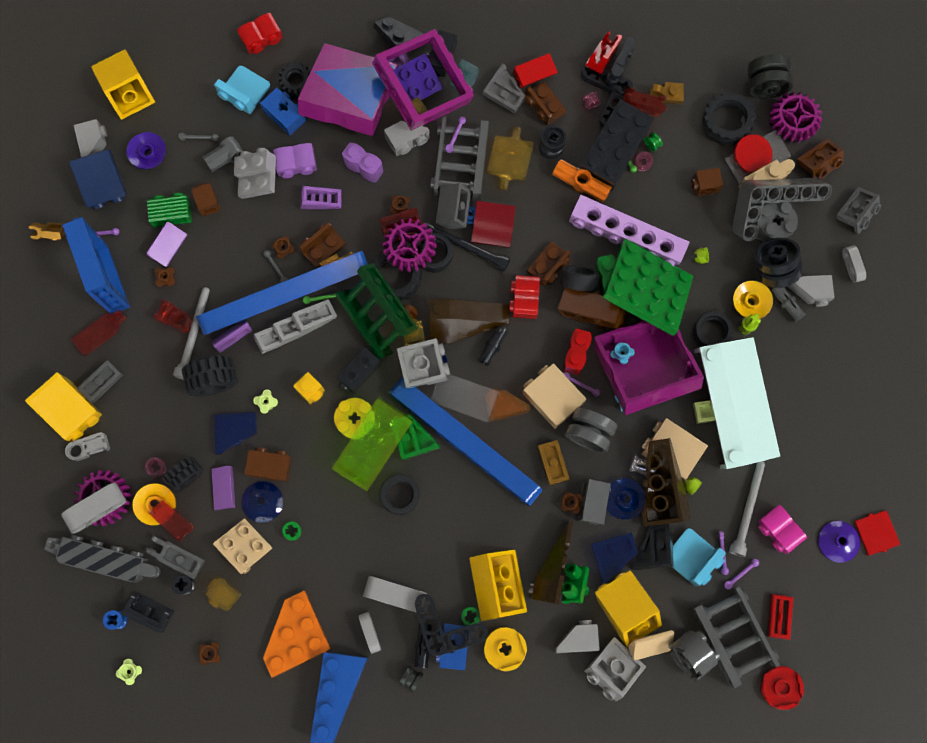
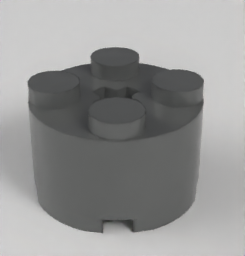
M788 202L767 203L764 205L759 232L756 238L762 242L774 238H789L798 225V217L792 205Z
M688 630L669 645V649H673L670 654L684 673L689 671L692 674L690 678L698 681L718 664L717 661L720 660V656L713 648L709 647L706 643L707 638L701 631L694 632Z

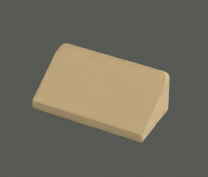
M670 630L632 641L628 645L632 659L639 660L670 651L669 645L673 643L674 632Z

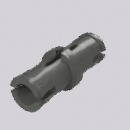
M784 287L771 290L781 302V307L789 312L795 322L806 315L796 303V298L792 297Z

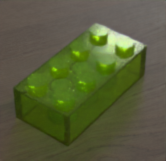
M378 397L332 469L367 491L413 422V419Z

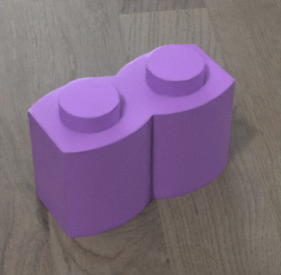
M312 143L298 144L293 147H280L273 150L274 155H276V171L279 177L291 178L298 173L310 175L313 171L317 170Z
M349 143L342 152L346 167L360 173L366 180L376 183L382 175L383 166L381 160L374 154L366 153L361 146Z

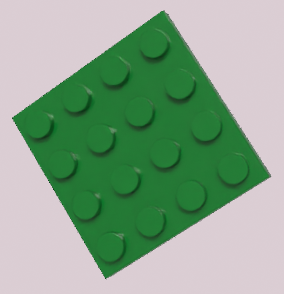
M624 239L602 298L674 336L679 329L693 275L675 265L673 267L670 262Z

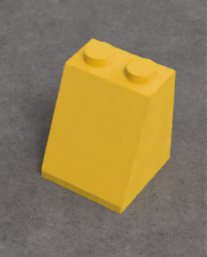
M126 49L91 66L104 93L121 120L155 103Z
M58 372L25 400L64 440L69 442L80 439L83 436V432L88 427L94 426L99 421V417L102 416L99 410L77 389L76 385Z
M631 570L627 573L619 574L614 581L601 585L595 592L598 603L626 648H628L632 641L643 638L662 626L659 609Z

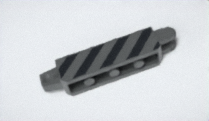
M71 535L70 538L62 537V539L48 537L44 549L55 554L58 563L129 582L138 583L143 580V576L158 578L161 574L159 567L148 564L149 559L142 558L143 553L132 550L130 554L123 553L124 548L111 545L110 549L104 548V543L91 540L89 544L82 542L83 537Z

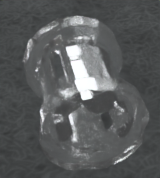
M634 454L629 466V472L635 471L646 477L647 460L638 458V455Z

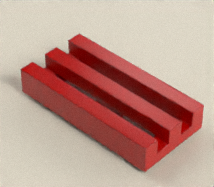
M770 595L767 637L790 640L793 597ZM777 599H779V600H778V613H777L776 633H774V628H775V615H776V602H777ZM784 600H786L785 632L781 634Z

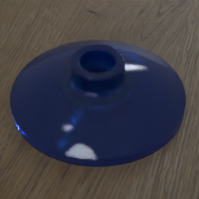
M621 478L612 482L607 503L608 512L622 520L636 517L645 505V493L641 485L629 478ZM626 496L630 497L629 503L624 502Z
M264 481L257 482L249 486L244 492L242 508L245 515L252 521L258 523L270 522L280 514L283 508V496L279 488L274 484ZM259 498L265 499V503L263 505L258 504Z

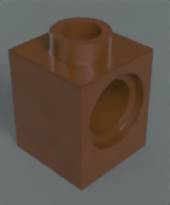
M720 168L696 171L691 179L692 190H695L696 196L719 193L724 186Z
M201 183L196 188L191 189L202 217L221 211L215 191L210 183Z

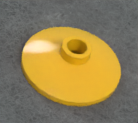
M747 281L736 288L733 294V305L736 311L744 318L757 313L760 319L766 316L773 306L772 293L763 283ZM748 300H753L754 305H750L748 303Z
M153 483L145 485L136 493L133 499V511L136 517L148 525L165 523L172 517L176 508L174 494L168 487L162 484ZM152 500H157L159 502V505L157 507L151 506L150 502Z

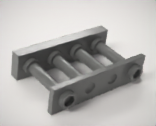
M445 116L442 117V123H438L437 128L440 142L435 177L431 178L430 189H434V196H438L441 186L460 183L471 190L473 200L480 201L489 121L481 120V126L476 129L461 127L458 135L476 137L475 139H479V144L474 147L453 145L452 153L471 154L473 157H477L476 163L468 165L442 162L443 152H446L445 148L448 145L444 144L445 134L454 135L457 128L447 126V118ZM441 170L469 172L471 175H475V179L470 181V183L440 180Z
M740 586L731 588L733 596L709 608H703L702 605L690 608L702 633L707 638L709 647L719 654L720 660L717 661L729 687L732 688L742 685L740 681L741 675L767 662L772 667L780 666L778 662L779 655L773 647H770L747 602L749 600L748 595ZM737 603L739 604L744 615L718 628L712 626L709 620L712 618L711 616ZM746 623L749 624L754 633L753 635L729 647H723L720 641L722 635ZM757 642L759 643L764 653L763 655L739 667H733L730 661L731 655Z

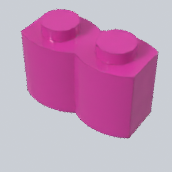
M777 505L757 521L760 525L758 527L765 536L769 535L774 541L772 545L779 553L788 554L807 538L802 529L793 521L781 505Z

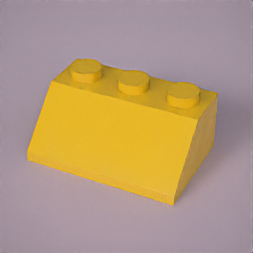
M515 550L487 553L469 558L481 621L527 612Z

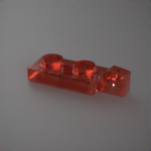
M120 310L112 315L108 313L71 340L82 355L86 356L117 334V330L120 329L119 324L127 318Z

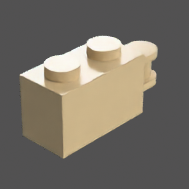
M791 159L781 163L775 160L745 177L739 188L747 180L785 179L794 169L795 163Z

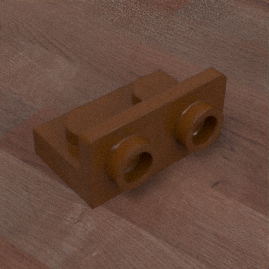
M543 82L534 89L531 87L527 88L525 99L528 105L535 108L538 118L544 121L547 126L566 114L567 110L546 82Z
M827 138L797 158V164L809 172L811 178L820 180L843 164L844 150Z
M328 222L326 225L323 224L318 227L312 237L305 238L301 242L299 249L302 255L317 269L321 267L320 262L338 253L346 246V242Z
M551 241L529 267L527 273L534 277H540V283L543 286H546L549 282L552 284L559 274L557 272L560 268L570 263L571 252L569 250L565 252Z

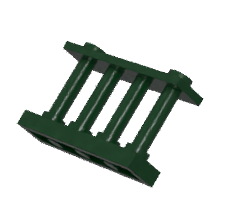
M373 263L361 266L357 270L361 280L352 290L348 289L337 292L335 296L378 359H382L393 354L389 345L399 335L403 337L412 334L419 328ZM367 286L373 296L361 306L356 297ZM378 302L384 312L372 322L367 313ZM389 319L395 329L383 338L378 329Z

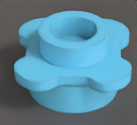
M620 342L615 346V350L611 351L610 356L618 359L621 364H627L628 359L635 354V351L628 344Z

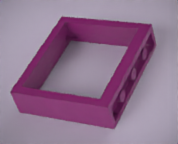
M436 29L381 52L373 60L372 64L411 131L468 105L474 97L472 87L465 81L462 70L457 67L452 53L447 50L443 37L438 34ZM430 43L460 96L419 115L388 61Z

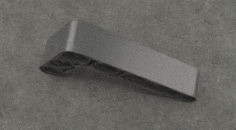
M817 178L747 180L742 183L739 189L732 231L740 238L752 241L759 232L764 203L823 201L831 195L832 187L830 184Z

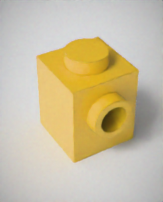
M309 372L293 386L310 405L318 401L325 391L322 385Z

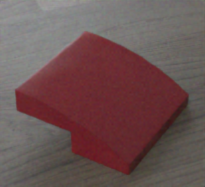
M477 201L471 243L510 248L516 206Z

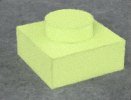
M711 400L695 402L693 404L697 424L715 421Z

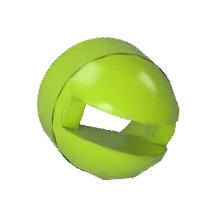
M706 247L699 248L694 252V255H697L694 258L697 263L704 264L709 262V252Z
M689 477L684 482L686 491L691 495L702 485V482L695 477Z

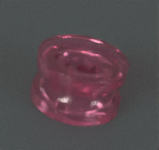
M597 92L588 93L582 98V102L585 103V109L595 108L601 103Z
M648 152L639 153L635 159L637 169L642 172L649 170L653 163V157ZM642 158L646 159V165H642Z
M153 457L146 462L145 470L149 475L159 477L166 471V464L163 460ZM155 462H158L160 469L159 471L156 470V472L153 473L154 470L151 468L152 464L155 465Z

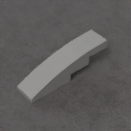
M328 299L293 313L291 317L274 323L272 327L255 333L253 337L263 354L323 326L337 318V315Z

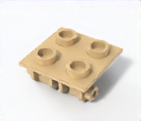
M245 518L213 543L240 574H246L253 564L272 549Z

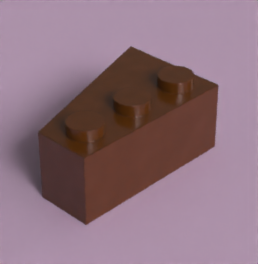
M565 287L558 306L561 316L586 324V322L597 324L600 330H604V327L612 330L624 328L628 318L626 310L602 298V294L595 291L588 293Z

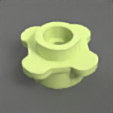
M266 389L263 391V394L254 398V404L260 407L261 413L266 414L278 405V400L272 397L270 390Z
M126 659L123 665L116 671V676L125 681L127 685H132L137 675L142 673V668L133 664L131 659Z

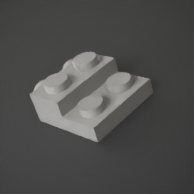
M258 148L256 153L243 151L240 153V156L235 157L234 176L239 178L238 197L244 199L275 193L276 155L269 152L268 149Z
M436 338L397 348L407 389L448 380L447 375L450 374L448 363H443L442 356L445 355L443 343L439 344Z
M613 637L584 672L588 674L587 679L593 685L598 684L603 689V695L607 699L618 701L624 697L646 666L640 660H633L630 651L618 639Z

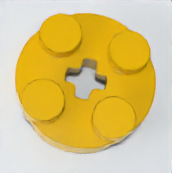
M349 398L340 402L334 414V423L338 431L345 437L360 439L373 429L375 413L371 405L365 400ZM353 413H357V416L360 417L356 424L349 420Z
M502 627L494 630L487 637L484 654L489 664L501 671H511L518 668L525 659L527 645L523 636L516 630ZM502 643L511 646L508 655H505L504 652L500 653L499 649L502 648Z

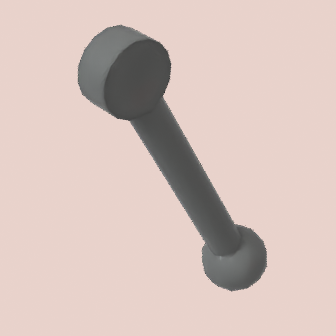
M182 132L179 133L178 138L181 141L186 139H212L217 141L219 136L217 134L186 135Z
M265 250L263 256L269 260L281 279L280 282L288 280L287 277L283 276L271 258L270 251Z

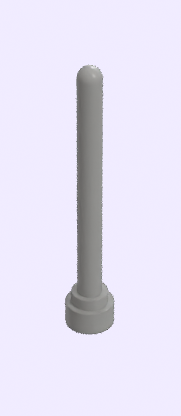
M204 287L201 291L181 363L174 368L173 376L179 379H183L181 370L189 363L200 327L196 316L204 313L210 292L207 287Z
M764 461L757 462L738 536L733 544L730 545L729 553L739 557L746 556L745 539L765 467Z

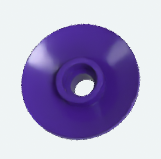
M143 132L134 136L127 146L129 161L140 169H152L158 166L166 155L164 141L160 136L151 132ZM151 151V154L145 156L146 152Z
M832 521L820 530L818 545L820 551L827 559L841 563L847 562L856 556L860 547V539L857 531L850 524L843 521ZM840 537L844 539L843 545L838 541Z

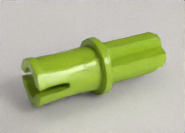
M751 314L745 317L740 324L741 326H739V331L744 335L755 331L761 322L758 318L759 314Z

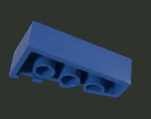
M324 652L310 742H335L368 657Z

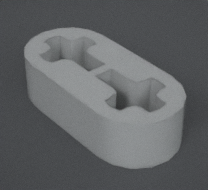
M855 245L843 248L842 256L851 281L853 283L864 281L866 279V270L858 248Z
M369 611L358 615L371 654L381 651V645Z

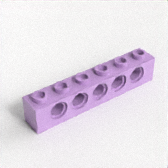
M580 195L569 221L575 227L585 228L595 236L606 237L614 244H621L624 239H627L670 262L673 267L674 265L676 267L680 265L690 243L687 240L583 195ZM594 215L597 220L592 221L587 216ZM606 223H612L615 228H608ZM624 231H630L633 236H626ZM642 239L650 240L651 244L643 243ZM660 246L667 247L669 252H663Z

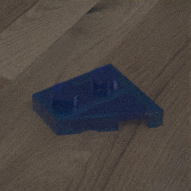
M632 533L591 544L603 584L607 583L625 564L638 554Z

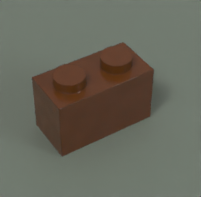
M255 447V451H248L244 473L246 476L289 482L293 458L288 455V452L276 450L275 453H268V449Z

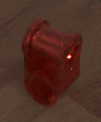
M162 299L161 307L152 317L160 323L182 333L189 332L193 322L192 318L185 311ZM183 318H186L185 323L179 325V321Z

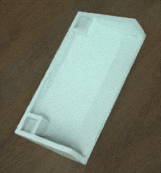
M754 337L694 349V353L701 354L725 464L720 465V469H730L780 457Z

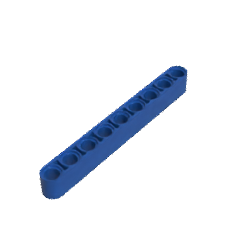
M360 251L200 314L196 318L203 334L206 335L358 274L357 270L361 266L368 265L363 251Z
M403 377L389 391V394L397 402L529 507L543 491L539 485L416 387L407 389Z

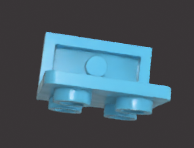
M238 66L226 83L218 79L214 86L218 92L217 95L221 99L229 101L237 109L251 114L269 90L270 83L246 67Z
M689 528L684 531L673 545L674 566L671 567L694 586L705 585L712 577L710 575L714 568L718 569L724 563L725 559L723 557L726 552L721 548H713Z

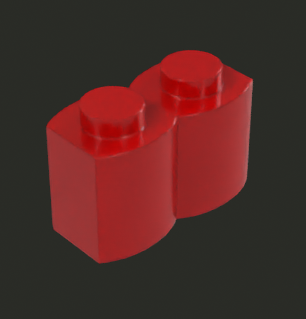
M271 13L261 15L254 21L248 22L237 29L249 54H258L266 46L276 45L283 38L281 30Z
M516 275L515 281H511V293H514V300H510L509 311L513 312V317L537 319L540 277Z
M576 329L573 332L568 345V353L563 363L564 372L574 375L580 374L586 362V352L591 344V332Z

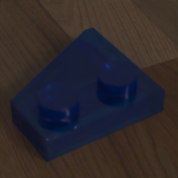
M255 412L214 415L216 455L223 454L224 451L232 446L235 447L246 438L257 434V415Z

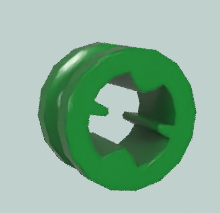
M651 132L649 137L644 138L645 145L652 152L657 151V147L660 148L663 145L661 138L654 132Z
M293 521L286 523L282 529L283 536L290 541L297 540L302 533L300 525ZM292 525L293 528L298 529L294 537L286 534V530H289L288 527Z
M474 607L464 609L461 615L463 623L467 626L478 623L480 621L479 611ZM469 610H472V613L475 612L477 615L473 623H469L470 620L468 622L465 620Z

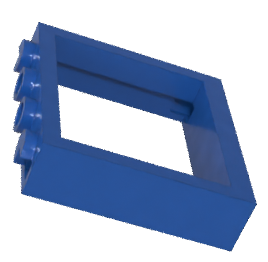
M83 217L73 218V221L63 224L62 226L86 293L111 315L130 308L108 244Z

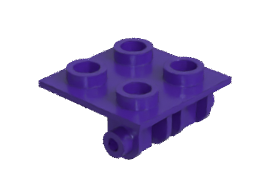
M426 53L393 70L412 104L443 89Z

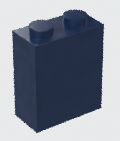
M111 149L69 161L87 208L93 206V209L104 207V202L112 200V203L124 200L123 196L128 195Z

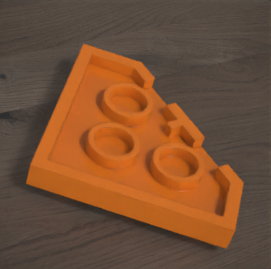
M305 591L286 599L283 603L263 657L271 678L331 649Z

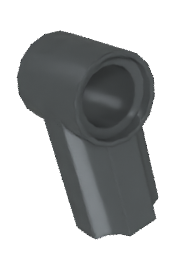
M231 136L225 138L220 143V147L203 156V159L210 170L214 172L229 162L234 163L235 157L240 156L243 149L235 137Z

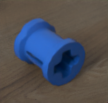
M111 610L104 615L103 624L110 630L122 629L127 624V617L121 615L122 611ZM113 616H118V618L116 619V621L118 622L117 624H113L115 620Z

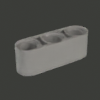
M111 483L70 507L61 515L73 534L126 503V499L118 485Z
M368 576L363 597L416 612V598L421 594L427 593ZM425 598L421 599V603L418 604L419 608L423 607Z

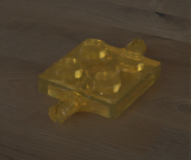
M517 127L513 128L512 137L495 136L487 173L502 178L499 186L502 190L503 187L504 190H507L509 180L526 179L534 144L533 142L519 139L522 130L520 127H518V130Z

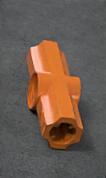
M562 159L558 162L552 174L573 186L576 192L586 193L602 203L606 200L612 188L591 176L588 170L578 169ZM578 179H584L586 183H580Z

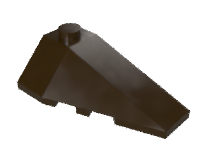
M429 299L430 340L436 338L439 344H452L458 340L470 338L485 331H491L496 329L497 326L508 325L509 304Z
M671 438L649 441L646 461L647 471L643 483V498L640 504L643 525L653 526L685 522L691 519Z
M572 520L567 521L537 573L534 582L530 581L528 594L531 595V600L554 605L559 604L564 576L561 574L567 562V554L565 553L570 544Z

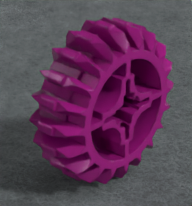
M792 91L789 95L785 93L782 97L777 98L769 113V117H771L769 123L774 124L772 130L778 131L776 136L781 134L783 135V140L789 138L790 143L794 140L797 143L802 140L807 141L810 137H813L816 131L819 130L823 119L820 117L822 111L818 110L820 104H814L815 98L810 100L808 99L809 95L802 96L801 91L797 95ZM794 106L793 109L788 108L787 110H784V108ZM804 124L808 125V126L805 127V128H797V127L800 126V125H801V126H804Z
M411 218L408 219V223L401 219V225L399 226L397 223H394L395 229L388 228L390 235H384L386 242L382 243V246L386 248L383 250V253L387 255V261L392 262L394 268L399 265L400 271H403L406 267L409 273L411 272V267H414L415 271L419 270L418 265L425 268L426 264L424 261L431 262L430 256H435L433 249L437 248V244L434 242L436 237L431 235L433 233L432 229H427L426 223L420 225V220L418 219L415 223L412 222ZM408 232H414V233H416V234L410 236V235H407L406 233H408ZM400 237L402 242L397 246L398 249L394 251L395 241ZM425 240V248L423 252L419 254L418 247L421 245V242ZM406 241L413 244V249L406 246ZM405 255H411L413 258L406 259L402 257Z
M98 470L97 475L94 472L90 473V479L83 477L84 484H77L81 489L80 492H74L75 495H78V498L74 499L73 502L79 503L89 497L92 489L93 494L102 489V482L116 483L125 499L130 498L132 495L126 492L130 489V486L124 485L126 480L124 478L119 479L120 475L118 473L112 475L110 470H107L105 473L103 470ZM126 500L124 505L94 522L93 525L98 526L101 524V526H107L108 522L114 524L115 518L121 520L122 515L120 512L127 513L128 510L124 506L130 505L131 502Z

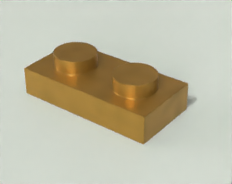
M558 440L538 445L549 486L569 480Z

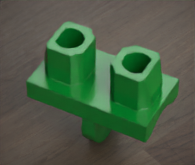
M568 564L564 570L567 576L561 591L563 593L562 602L564 604L571 602L583 603L584 596L589 594V587L586 586L589 568L587 566L578 567L576 564Z

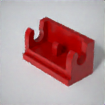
M608 31L585 66L602 74L616 54L623 36L618 34L614 41H611L609 39L610 31Z
M550 53L515 66L512 73L519 88H523L549 76L556 75L558 72Z

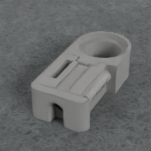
M99 432L70 442L65 448V454L69 459L80 461L104 450L109 451L110 445L107 435ZM74 446L81 447V453L77 457L71 455V449Z

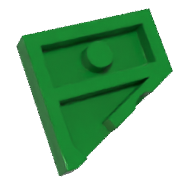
M409 414L391 420L402 460L440 448L435 439L412 415Z

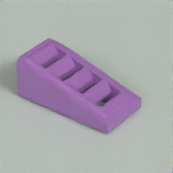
M302 186L300 209H341V189ZM307 195H311V201L307 200ZM315 195H319V201H315ZM323 195H327V202H323ZM331 195H335V203H331Z

